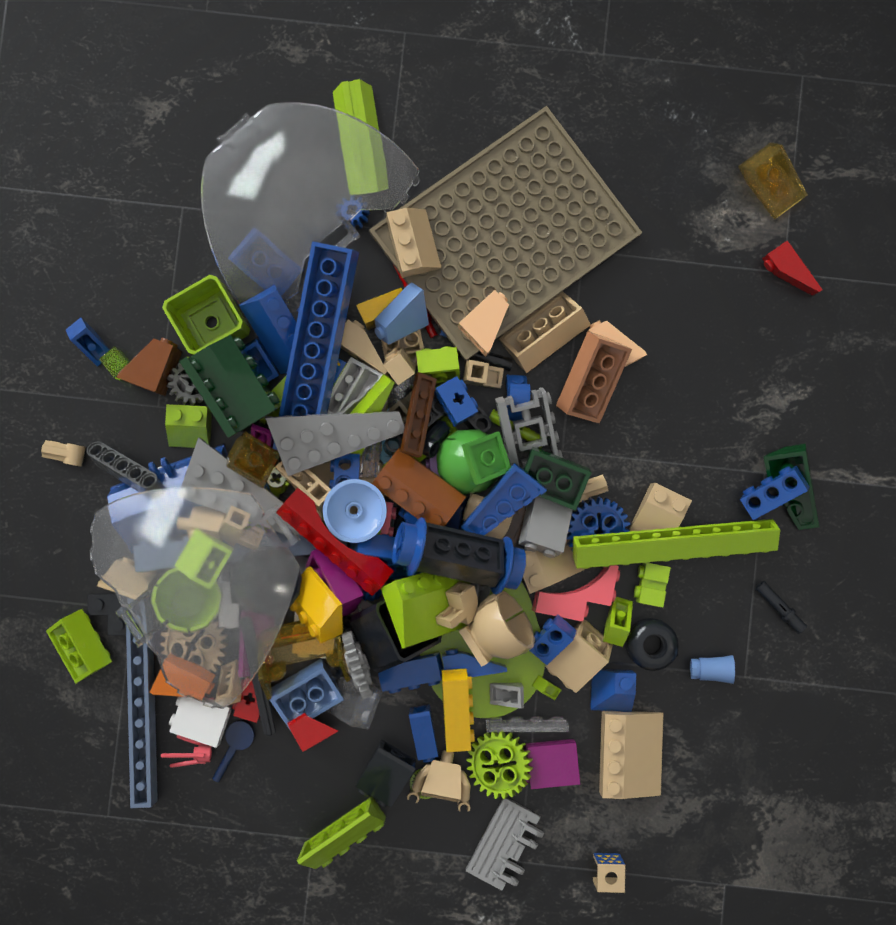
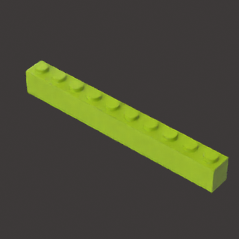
M773 519L573 536V560L576 568L588 569L590 567H609L611 565H629L655 561L667 562L678 559L688 560L690 558H709L711 556H729L755 552L767 553L769 551H778L780 528Z

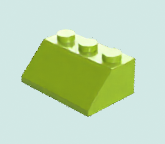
M83 609L60 619L46 630L75 684L112 662L110 653L102 645L99 634L94 631L90 618L84 613Z

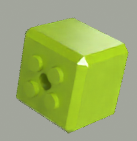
M206 276L168 298L163 303L162 308L187 352L192 356L229 335L238 336L241 340L249 336V325L226 286L216 276ZM211 317L217 319V324L213 328L207 326V320Z

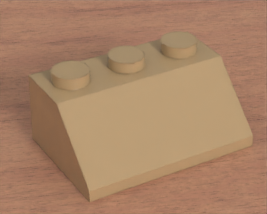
M403 208L387 212L386 220L401 278L441 269L426 209Z

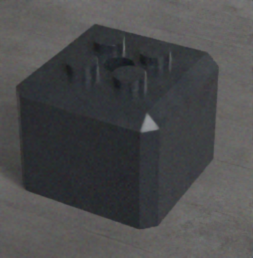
M385 600L352 615L350 624L372 670L377 673L412 659L441 643L442 639L441 635L402 649Z

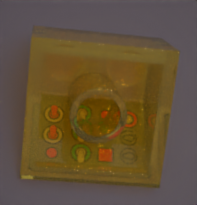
M245 431L236 439L227 456L226 467L257 486L264 488L280 455L278 451Z

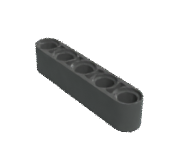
M93 442L88 446L86 451L88 456L100 469L152 500H157L165 494V486L152 471L102 442Z

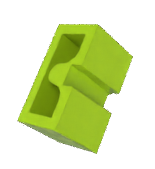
M652 563L640 565L637 577L640 578L639 586L636 585L634 590L636 602L663 608L671 567Z

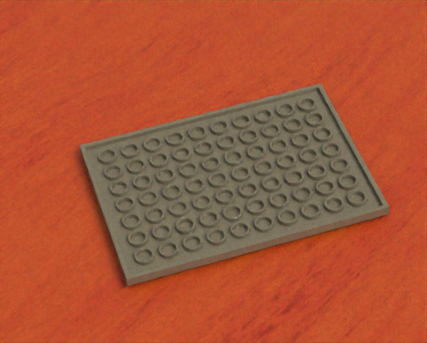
M547 106L399 208L426 209L441 269L404 277L403 279L407 284L414 283L424 290L427 311L453 346L457 347V351L465 362L477 354L479 350L459 330L458 324L494 290L497 293L501 292L504 294L509 304L496 335V340L642 234V231ZM385 218L369 229V233L400 273Z

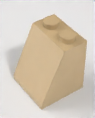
M585 619L583 622L579 621L574 626L577 630L574 640L548 665H545L550 674L557 676L568 689H572L575 693L609 662L613 644L603 642L604 635Z

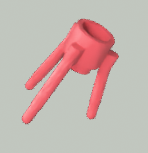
M177 735L178 739L199 745L194 747V753L161 754L162 758L195 759L170 764L171 768L206 764V762H211L212 746Z

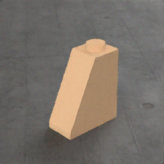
M496 290L488 295L458 324L459 330L485 357L492 348L509 306L505 295L501 292L497 293Z
M599 320L589 326V332L607 337L632 349L625 367L647 355L641 347L608 321L601 323Z

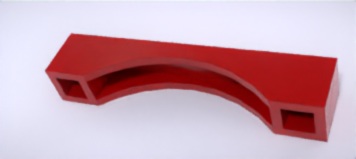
M299 488L277 510L276 513L285 522L290 524L301 536L305 537L317 550H320L332 563L336 564L371 596L382 588L394 572L380 558L358 553L337 540L322 522L314 501Z

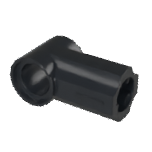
M439 420L427 430L423 455L433 458L439 450L440 443L450 434V427L445 421Z

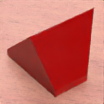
M306 713L287 723L302 752L338 732V730L310 718Z

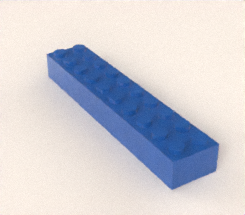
M312 241L279 417L328 414L359 257L358 251ZM274 442L272 449L277 450L276 444Z

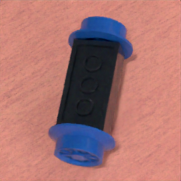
M420 517L415 524L406 522L400 524L393 544L392 562L396 565L405 566L408 576H413L418 571L489 586L493 594H500L504 588L515 590L520 585L525 572L526 553L522 548L513 547L510 537L506 536L498 539L427 523L425 518Z

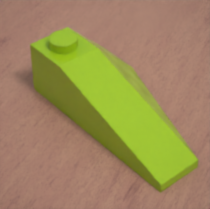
M383 374L351 413L382 412L395 382ZM365 448L354 451L351 454H360L361 456Z

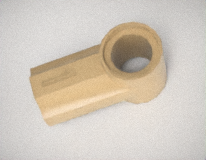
M45 440L41 452L44 458L59 460L65 464L82 467L86 447Z
M603 475L588 480L580 502L608 491Z

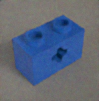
M457 376L436 387L434 391L436 398L454 427L475 416L478 412L477 402L473 397L470 398L466 392L468 389L465 382L459 380ZM455 398H456V399H461V402H460V403H459V402H456V403H455L453 400H454Z

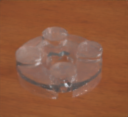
M415 374L400 385H394L386 402L393 405L406 395L404 391L407 392L410 388H413Z

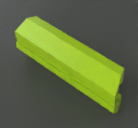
M360 79L341 82L333 91V98L349 195H361L388 189L372 86Z

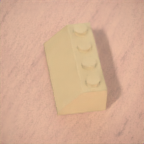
M562 291L501 336L499 340L515 362L527 373L591 324L583 308Z

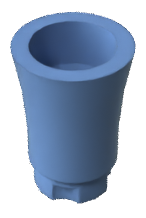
M733 655L691 659V679L734 684L735 662Z

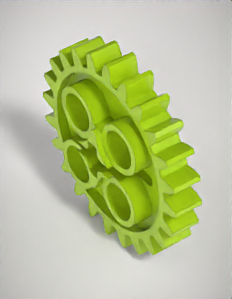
M494 730L491 732V735L489 732H486L484 737L480 736L477 738L478 742L472 743L474 749L468 751L472 757L467 759L472 765L467 770L473 771V774L469 777L476 778L474 786L480 784V792L486 789L487 796L494 793V798L497 799L501 794L502 798L505 799L508 797V794L510 797H513L515 791L520 793L522 787L527 786L528 783L525 780L531 778V775L527 772L533 770V767L528 766V763L533 761V759L526 757L530 750H523L526 745L525 743L519 745V736L513 740L512 732L505 736L504 730L500 731L499 735ZM504 748L510 751L511 757L505 755ZM485 751L490 752L491 759L485 756ZM497 761H498L499 764L507 763V762H510V761H516V763H517V764H510V763H509V764H505L503 767H501V765L490 766V767H487V768H484V767H483V764H484V765H493V764L496 763ZM508 769L514 772V778L508 775ZM489 771L495 775V780L489 777Z

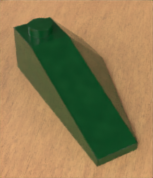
M806 444L783 447L765 455L764 463L767 477H777L780 475L779 471L788 466L791 468L798 467L810 486L809 490L784 503L798 530L818 528L819 521ZM788 477L786 479L789 485H797L795 478Z

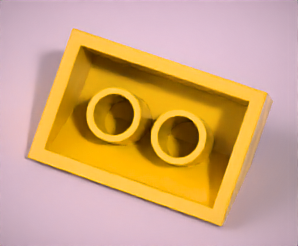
M309 566L301 574L300 593L290 609L295 611L300 622L308 627L313 638L316 637L319 643L322 644L343 634L342 603L313 568Z

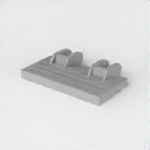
M502 798L466 867V872L500 890H503L506 882L517 886L519 881L505 873L504 870L507 867L523 875L524 868L510 861L509 858L518 861L525 845L533 849L537 848L538 844L524 836L523 833L527 830L535 836L542 838L544 832L527 823L530 821L537 825L540 816L509 798Z

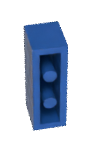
M440 652L413 657L402 664L378 673L382 692L389 691L391 694L399 692L401 688L405 687L412 690L421 687L420 684L428 683V686L439 684L442 680L441 670H444Z

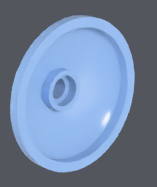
M349 479L335 485L327 494L323 504V518L329 531L338 539L350 543L364 542L374 537L384 525L387 514L386 502L379 489L373 484L360 479ZM352 506L357 507V512L355 514L350 513V508Z

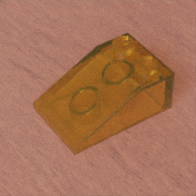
M769 143L738 166L749 187L774 219L807 196L781 144Z

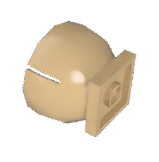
M502 591L500 594H491L479 604L476 615L471 623L465 624L459 630V633L481 667L489 663L493 657L510 659L525 654L534 647L535 637L533 629L525 612L505 622V620L523 610L518 602L505 591Z

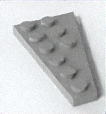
M399 411L315 414L306 416L290 415L284 417L265 416L288 476L404 433L405 428Z
M199 437L178 497L227 514L231 506L250 514L248 522L298 539L299 533L276 513L283 502L263 486L256 485L228 467L229 460Z

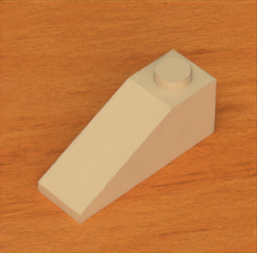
M282 461L278 463L275 468L295 489L299 488L315 503L316 510L323 515L324 500L331 489L309 469L288 476Z

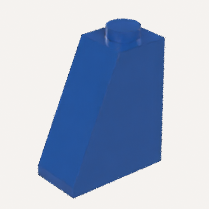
M430 704L412 707L409 711V719L418 760H423V762H431L435 760V757H438V747Z

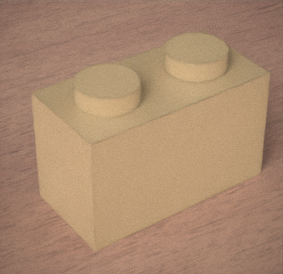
M395 347L386 354L383 366L397 385H400L415 374L416 366L402 347L398 350Z

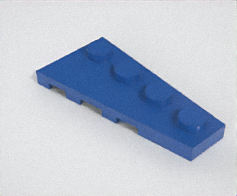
M514 463L465 520L461 528L467 532L486 535L496 528L499 523L514 515L520 508L531 503L534 498L545 493L547 488Z

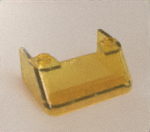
M300 620L261 630L257 635L258 679L267 700L272 699L271 682L278 681L285 676L287 671L286 665L326 656L327 663L330 666L341 667L346 682H349L350 675L344 657L342 635L320 644L316 637L313 638L308 627L302 624Z

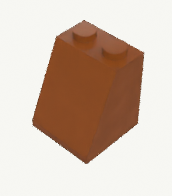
M162 337L160 341L153 339L118 373L116 378L166 396L168 391L167 384L171 382L167 380V377L172 375L170 371L172 368H176L182 351L177 348V344Z

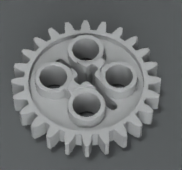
M352 631L343 633L342 641L344 643V657L348 673L352 676L356 689H359L363 700L370 698L374 695L367 658L363 654L359 641L356 642Z

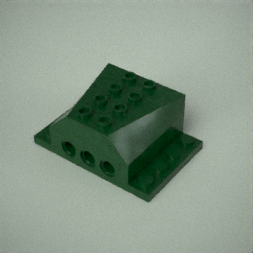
M229 335L207 346L193 356L185 357L179 361L228 438L245 430L280 408L278 396L268 388L269 382L264 374H259L255 368L258 365L254 358L247 355L244 351L246 349L245 344L240 337L238 338V336L235 337L233 335Z

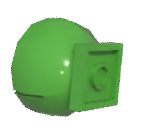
M477 429L457 430L441 442L436 455L440 477L462 494H475L486 490L497 481L499 476L505 474L511 468L499 431L488 435Z

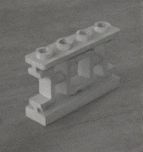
M543 387L539 388V390L531 391L533 401L514 405L512 396L495 398L505 449L511 466L514 463L519 466L515 444L518 445L519 451L530 450L531 452L532 447L537 448L548 445L547 436L551 453L563 458L561 450L557 449L556 443H559L558 433L553 429V424L556 423L553 411L550 412L549 405L552 404L549 392L546 393ZM538 398H541L545 418L544 423L541 415L533 417L530 415L529 409L540 406ZM507 405H509L512 413L522 412L523 419L513 421L514 430L511 429ZM538 423L541 439L522 443L519 428ZM528 458L520 459L522 469H524Z

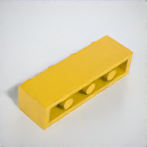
M466 668L441 670L446 753L471 751V742H475L474 729L470 730V725H474L473 712H469V707H473V696L469 694V689H472V677L467 676Z

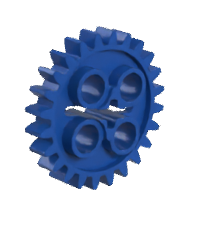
M590 497L589 504L582 500V507L578 506L577 512H572L573 517L570 520L569 533L567 534L569 541L567 545L572 547L571 551L573 552V536L631 532L625 528L630 525V522L625 520L628 515L622 513L624 509L620 506L617 507L618 504L614 501L610 504L608 498L603 502L602 498L598 497L595 502ZM592 516V520L585 524L586 517ZM611 516L610 523L604 524L605 519Z

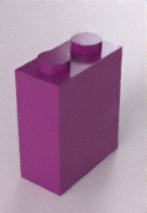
M574 739L526 743V750H530L526 757L533 759V761L528 763V766L533 767V770L527 772L531 775V778L525 780L529 783L531 789L580 785L577 746Z

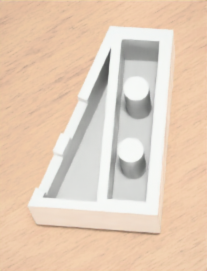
M350 357L332 389L328 414H350L383 374Z

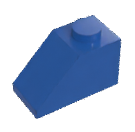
M82 317L66 329L70 341L96 366H99L113 354Z

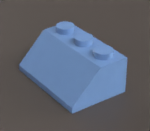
M322 658L269 688V700L287 727L288 722L304 713L313 719L344 700L336 680L329 677L330 675L333 676Z

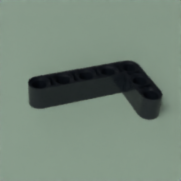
M436 397L432 402L427 429L446 415L444 410H436L434 404L439 403ZM454 399L453 401L460 403L461 399ZM478 405L477 414L464 421L469 429L481 430L476 426V422L482 421L485 424V429L481 431L486 433L491 428V420ZM403 433L385 440L383 445L385 453L393 456L398 450L390 449L388 446L389 441H396L398 448H401Z

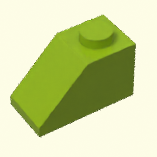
M616 597L615 601L611 603L605 623L603 642L623 647L630 633L633 601Z

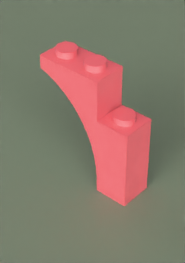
M619 566L603 567L592 581L572 591L561 593L536 591L532 611L552 616L560 615L562 618L583 622L584 617H587L589 611L587 602L611 606V603L615 601L616 590L614 588L615 583L620 578Z

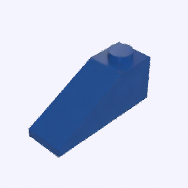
M458 649L446 650V654H442L444 670L466 668L468 677L507 672L506 665L492 660L481 667L473 654L464 651L458 652Z

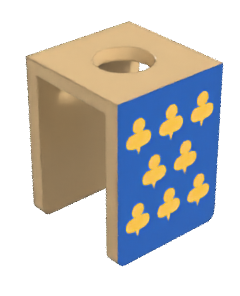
M593 853L598 866L597 877H593L597 892L625 893V863L621 855L616 853ZM609 872H614L617 878L605 876Z

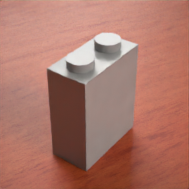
M537 496L527 505L518 545L524 546V549L528 551L542 552L544 556L549 558H555L564 553L573 510Z

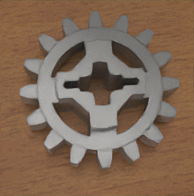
M178 363L176 368H172L170 371L172 375L167 377V380L171 381L167 384V388H172L169 394L176 395V402L182 399L183 405L189 401L190 405L193 406L195 400L200 404L203 401L202 396L198 393L189 376L181 374L186 371Z

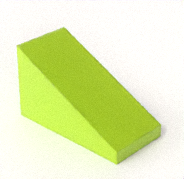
M538 675L532 685L542 694L553 700L561 692L560 688Z

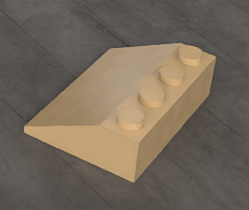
M602 711L599 793L602 798L628 799L661 796L663 712Z

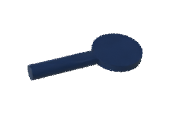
M235 721L227 728L225 736L229 748L212 778L214 781L220 782L236 750H244L254 741L255 732L248 722Z

